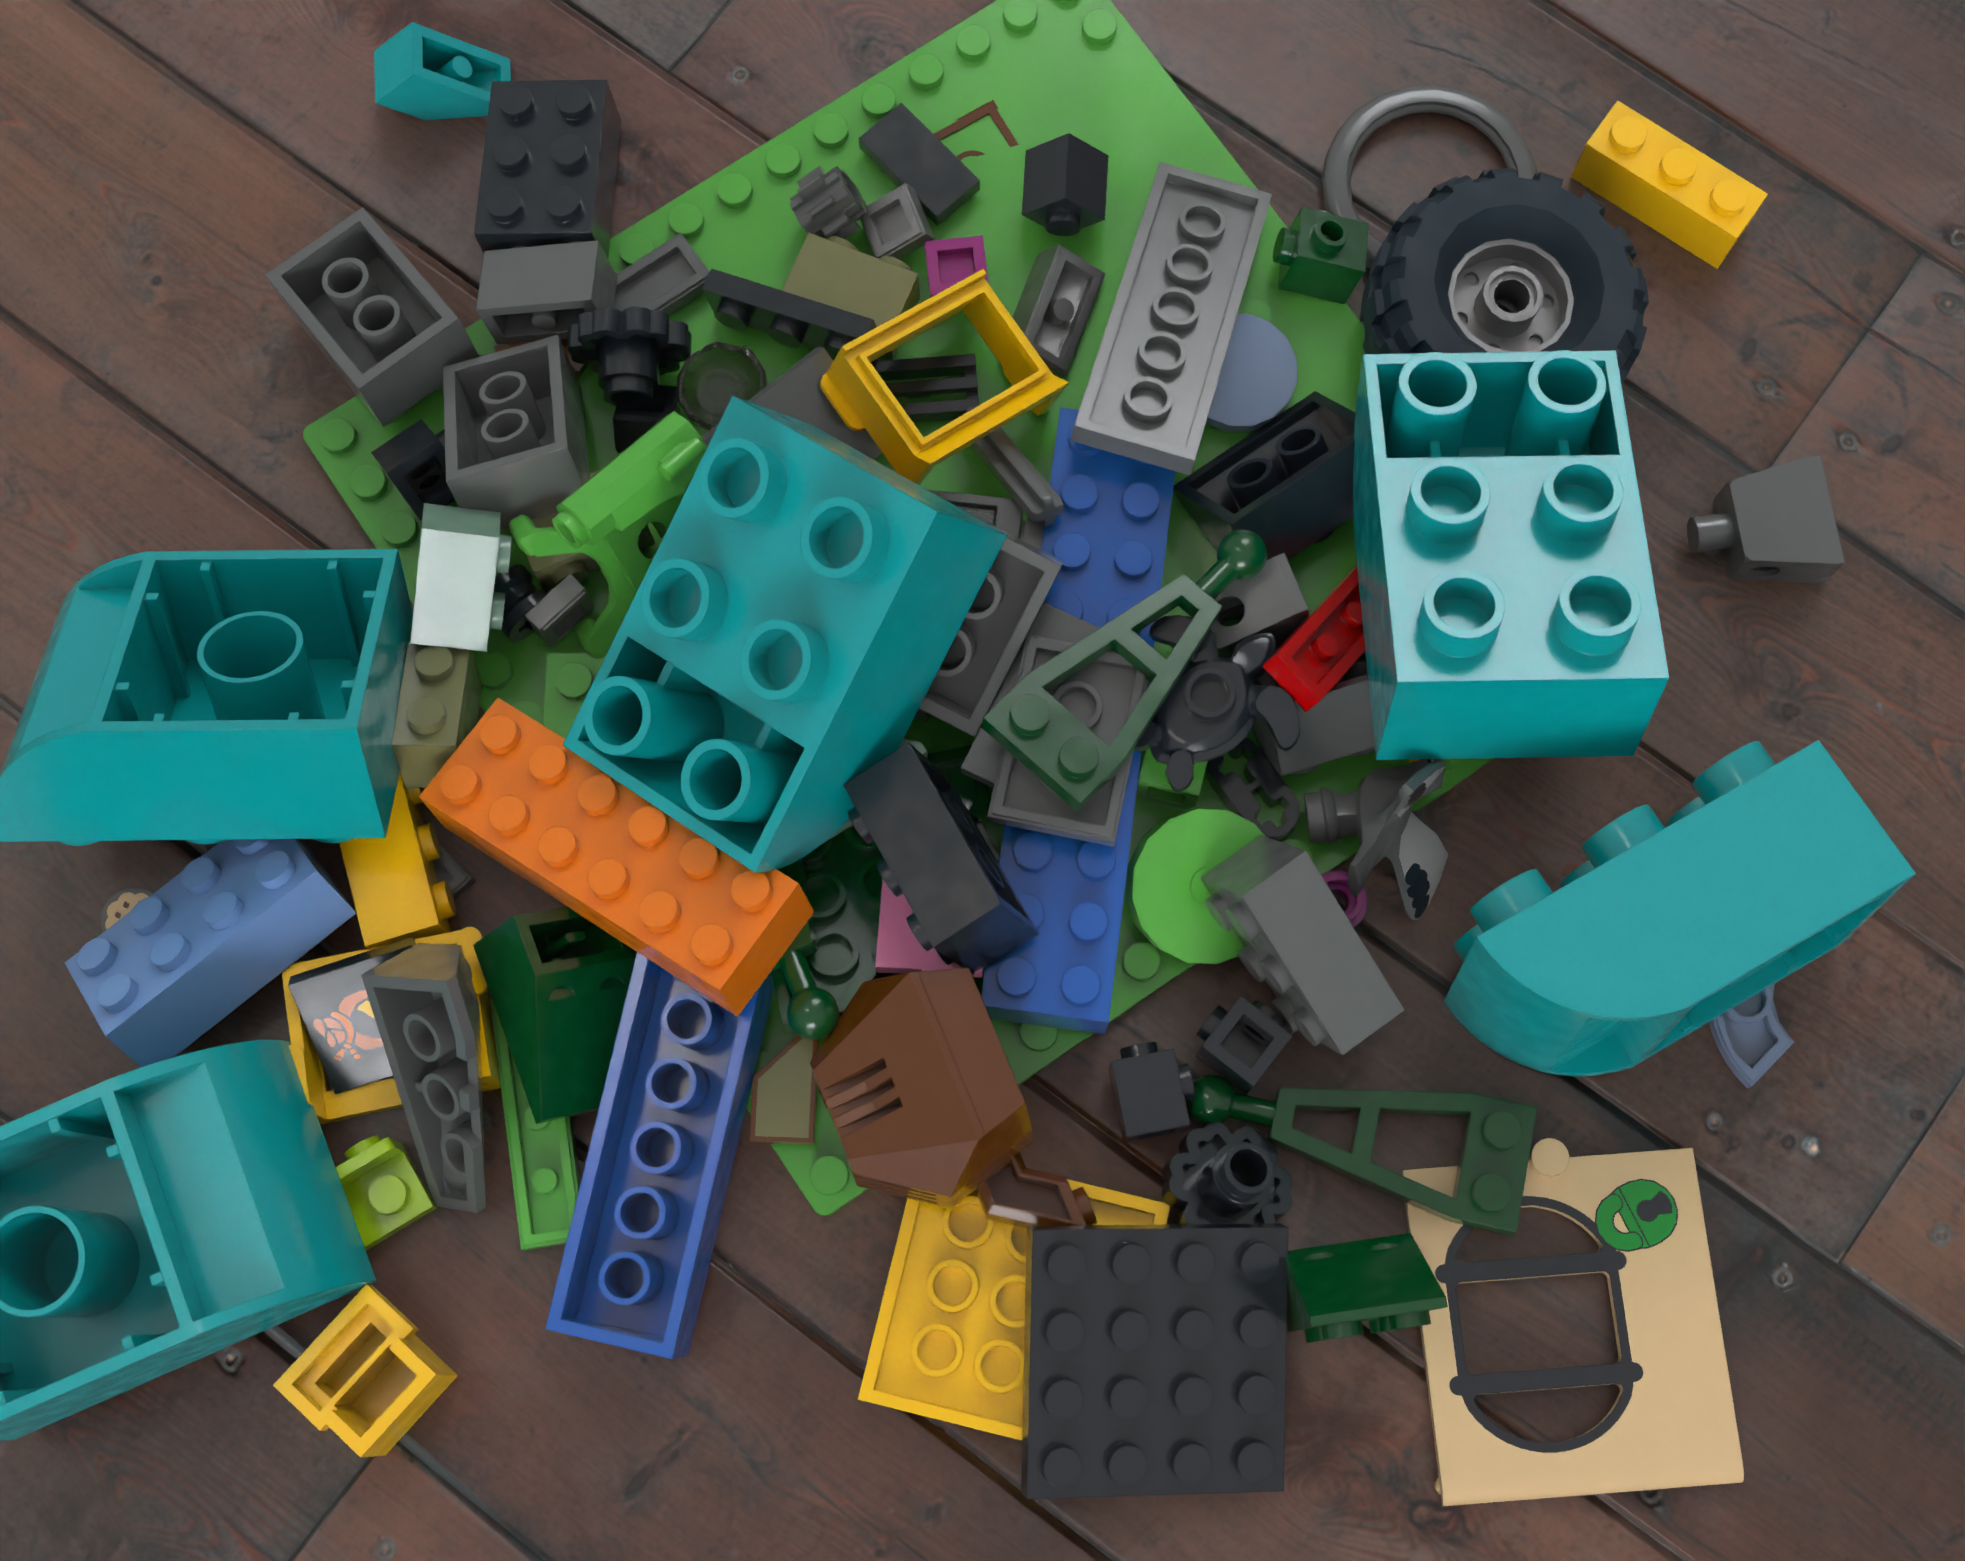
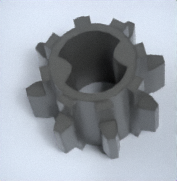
M818 166L797 181L800 189L797 190V194L790 198L792 201L790 206L798 222L807 233L809 232L825 239L830 236L846 239L861 229L857 221L860 220L859 217L867 213L865 209L867 205L859 189L844 170H840L836 166L825 173L821 166Z

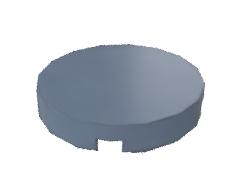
M1249 313L1237 314L1207 417V425L1225 432H1251L1272 421L1287 407L1298 381L1297 358L1287 337L1271 322Z

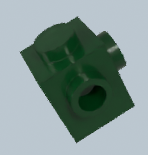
M1301 207L1290 228L1282 227L1275 241L1273 262L1280 264L1278 288L1345 304L1366 271L1369 223L1337 216L1324 210Z

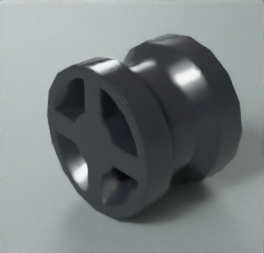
M520 564L509 567L508 574L499 573L495 577L494 592L505 593L501 630L511 642L525 639L535 632L525 614L549 593L547 590H537L532 584L533 577L531 573Z

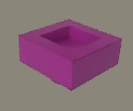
M983 235L924 241L930 298L982 269L987 273ZM986 274L984 278L988 283V274Z

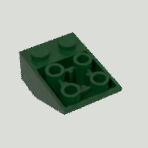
M569 907L513 915L476 942L473 947L535 1122L539 1124L598 1110L634 967L635 952L632 948Z
M1411 1233L1289 1250L1288 1256H1284L1288 1281L1287 1331L1289 1333L1304 1330L1306 1343L1364 1334L1362 1326L1364 1321L1369 1322L1370 1334L1431 1324L1429 1311L1448 1307L1446 1296Z

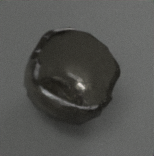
M717 341L704 346L702 350L692 354L691 358H687L677 376L678 403L695 426L710 431L719 424L732 395L748 401L768 385V378L761 362L747 346H735Z

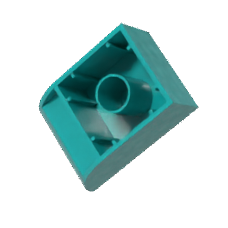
M1616 350L1363 354L1358 383L1354 429L1353 515L1376 760L1634 756L1669 680V673Z
M732 395L569 730L563 746L753 872H769L790 865L818 848L849 819L847 811L855 805L843 785L898 750L1007 534L815 426Z
M398 549L146 551L112 560L86 574L72 587L60 606L0 772V842L58 841L66 845L83 846L99 841L186 840L194 844L206 845L233 839H314L323 843H341L354 838H386L400 773V767L392 747V739L408 642L411 640L413 611Z
M1819 740L1777 764L1760 741H1754L1728 754L1700 774L1692 783V787L1699 797L1671 816L1665 823L1666 828L1650 805H1642L1613 820L1582 845L1581 849L1589 860L1566 876L1560 883L1561 888L1557 891L1552 892L1538 869H1532L1508 880L1479 900L1470 909V914L1477 925L1463 934L1453 944L1463 964L1443 1002L1460 1024L1482 1044L1519 1065L1541 1072L1565 1076H1595L1625 1070L1643 1062L1711 1022L1716 1017L1723 1015L1728 1010L1762 992L1770 985L1779 982L1842 945L1916 873Z
M283 1040L246 1041L207 1048L169 1058L105 1080L0 1126V1441L16 1440L359 1290L366 1284L370 1285L377 1282L313 1105L308 1104L288 1046L291 1045L290 1042Z

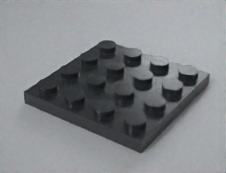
M1281 1223L1027 1226L1021 1493L1026 1499L1284 1491L1288 1291L1284 1256H1288L1289 1227Z

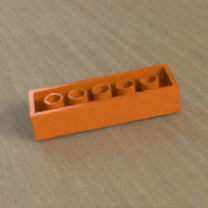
M497 698L420 794L419 798L446 829L738 1017L814 913L799 883L777 869L769 872H753L563 746L565 741L563 737L500 698Z

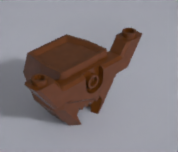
M969 968L909 972L904 974L888 973V977L863 981L840 1016L837 1026L826 1037L810 1062L815 1081L824 1105L828 1108L856 1185L953 1209L975 1190L987 1219L1027 1228V1226L1097 1224L1094 1210L1083 1187L1072 1191L1066 1177L1026 1168L1020 1152L1034 1142L1027 1106Z

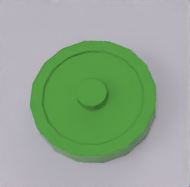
M1190 807L1163 817L1140 838L1127 867L1126 899L1135 925L1154 947L1187 963L1219 964L1238 957V951L1244 946L1234 930L1225 931L1208 910L1205 900L1211 894L1201 880V877L1260 835L1265 836L1255 823L1221 808Z

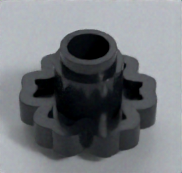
M637 306L626 308L623 311L602 307L592 312L579 314L578 323L568 326L567 351L571 354L572 361L579 364H591V370L599 373L598 385L604 390V400L607 403L621 408H640L652 403L653 393L659 389V376L680 370V362L691 359L692 335L688 331L689 327L686 323L669 321V314L664 311L650 310Z
M1211 1122L1204 1128L1192 1130L1180 1141L1178 1147L1179 1154L1172 1157L1163 1167V1180L1165 1183L1162 1188V1198L1167 1205L1180 1210L1176 1224L1276 1223L1292 1207L1290 1193L1292 1177L1288 1171L1274 1165L1278 1153L1276 1146L1268 1139L1261 1138L1260 1134L1249 1126H1243L1233 1134L1220 1122Z

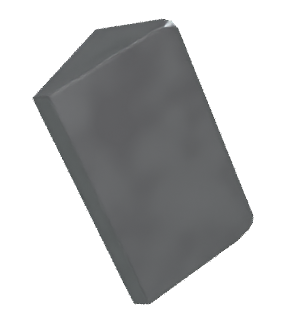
M1060 244L1037 255L1012 318L1052 374L1062 378L1067 375L1105 273Z

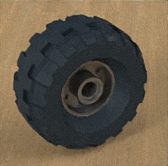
M1515 168L1483 170L1478 179L1474 180L1468 175L1461 178L1457 176L1434 186L1429 196L1418 204L1413 201L1396 220L1378 250L1362 296L1360 321L1364 322L1365 330L1363 349L1365 354L1616 350L1621 384H1623L1641 351L1647 327L1643 326L1644 311L1649 304L1646 277H1643L1641 268L1634 267L1632 261L1637 252L1622 225L1612 228L1603 218L1606 212L1605 206L1589 193L1585 192L1580 198L1561 188L1564 179L1543 172L1535 173L1532 179L1517 177Z

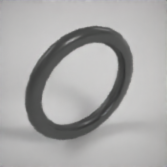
M1437 85L1412 86L1374 98L1357 109L1338 129L1326 153L1322 175V189L1326 211L1337 216L1360 221L1352 201L1350 181L1353 163L1361 146L1375 130L1389 121L1408 114L1437 113L1453 116L1473 125L1492 141L1502 154L1507 168L1516 169L1517 177L1532 179L1535 173H1537V166L1525 138L1507 116L1487 101L1459 89ZM1368 231L1366 266L1371 270L1373 261L1382 243Z

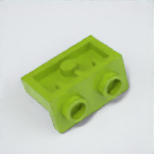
M375 1135L358 1142L344 1153L347 1161L336 1167L366 1251L438 1208L435 1206L428 1188L403 1143L391 1137L381 1140L379 1135Z

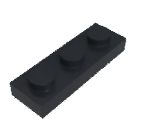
M712 268L702 287L715 318L725 326L738 331H745L748 327L768 333L778 343L791 348H799L801 344L813 348L818 346L824 347L832 360L836 358L842 346L877 327L874 319ZM879 358L871 362L873 367L876 366Z

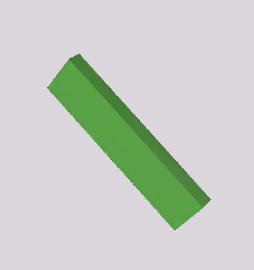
M491 998L490 1004L521 1250L528 1251L566 1244L581 1184L572 1116L536 1124Z

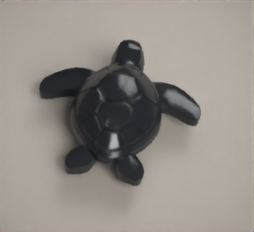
M1181 615L1163 616L1152 624L1149 636L1156 642L1174 648L1193 618ZM1210 629L1138 741L1134 751L1141 752L1150 748L1156 762L1167 765L1165 776L1175 792L1184 791L1191 785L1194 778V764L1218 758L1238 746L1252 729L1256 718L1262 720L1267 725L1279 749L1288 751L1296 745L1300 737V719L1291 696L1280 687L1255 685L1254 680L1257 677H1261L1266 671L1262 666L1276 652L1274 635L1270 633L1250 635L1239 642L1233 649L1230 658L1226 659L1220 657L1215 636Z

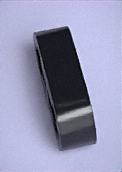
M1245 737L1228 754L1233 759L1244 756L1248 760L1243 772L1250 785L1246 786L1234 771L1226 775L1220 772L1224 762L1223 755L1207 762L1206 777L1229 811L1255 823L1266 837L1283 842L1294 831L1300 815L1299 803L1260 748L1251 739ZM1258 793L1264 803L1270 808L1278 804L1284 808L1280 818L1282 826L1276 827L1271 821L1261 825L1256 820L1261 807L1254 797L1255 794Z

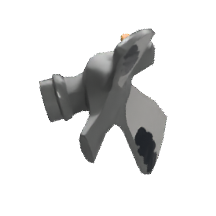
M1408 759L1411 764L1407 766L1374 769L1361 780L1357 790L1347 794L1333 793L1327 788H1320V792L1304 793L1310 843L1326 841L1328 844H1332L1342 836H1358L1359 850L1348 870L1347 882L1351 894L1358 897L1375 865L1386 856L1394 867L1407 918L1419 920L1431 902L1449 854L1438 835L1411 810V806L1419 798L1442 787L1445 767L1447 766L1444 761L1440 759Z

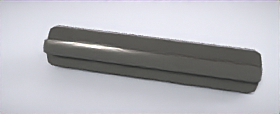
M974 406V407H969L968 409H966V413H967L968 411L974 409L975 406ZM1001 427L969 445L1032 521H1038L1042 526H1050L1054 523L1055 516L1063 512L1064 504L1062 499Z

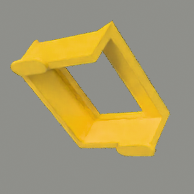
M984 269L842 346L827 373L820 380L822 392L846 426L853 431L866 429L896 473L918 485L923 482L935 465L1030 410L1037 416L1046 413L1069 384L1068 381L1052 374L984 277L987 273ZM963 311L1003 367V373L1012 387L923 437L871 362Z
M465 927L462 930L414 939L416 944L461 945L464 957L472 971V983L479 1002L482 1092L501 1088L488 986L473 947L476 942L483 938L481 932L474 927ZM382 946L293 963L282 972L291 1045L288 1046L308 1104L313 1105L320 1124L403 1108L394 1078L375 1081L335 1094L333 1090L329 1091L327 1074L288 986L290 976Z

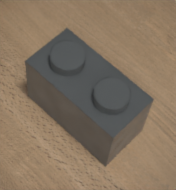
M598 240L573 241L564 244L532 247L515 246L510 249L484 251L476 311L497 345L534 342L555 335H559L560 339H568V326L578 323L579 314L592 312L602 307L614 308L617 275Z

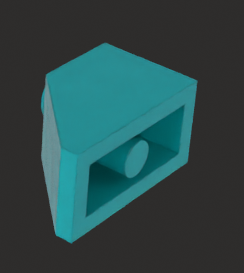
M411 22L374 51L375 103L422 120L488 116L492 81H511L510 59Z

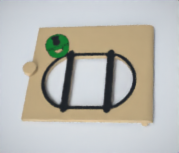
M1542 1139L1532 1147L1529 1155L1521 1208L1545 1209L1572 1220L1594 1239L1599 1246L1598 1252L1462 1263L1457 1261L1455 1256L1461 1243L1474 1227L1446 1221L1404 1202L1408 1233H1411L1442 1288L1448 1305L1446 1308L1429 1311L1431 1324L1420 1326L1439 1476L1435 1481V1489L1441 1495L1442 1507L1732 1484L1744 1481L1743 1460L1693 1148L1569 1157L1567 1148L1557 1139ZM1458 1166L1402 1170L1401 1175L1452 1197ZM1603 1273L1606 1275L1618 1350L1617 1363L1486 1374H1470L1467 1371L1456 1291L1458 1284ZM1610 1384L1617 1385L1620 1389L1613 1407L1594 1428L1576 1438L1555 1443L1530 1441L1508 1433L1486 1417L1474 1402L1475 1396L1483 1394Z

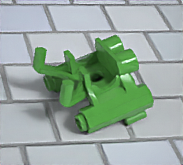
M675 411L665 416L556 506L559 514L552 520L554 527L537 528L533 520L524 514L517 516L509 523L510 533L518 547L528 555L541 557L584 553L595 560L602 568L601 572L608 582V604L597 621L586 618L575 626V634L588 655L596 659L606 656L654 558H646L640 552L638 539L642 529L652 522L661 539H663L707 449L702 437L692 424Z

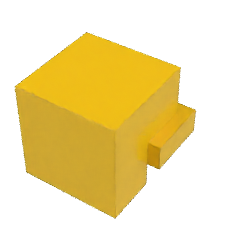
M366 1284L273 1386L319 1431H326L330 1428L361 1458L386 1455L458 1375L415 1335L419 1329L373 1285Z

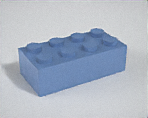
M303 839L225 840L219 842L201 857L191 861L182 872L150 897L137 903L128 914L97 938L88 941L78 953L65 962V965L105 1037L136 1064L144 1067L178 1055L354 916L356 911L313 850Z

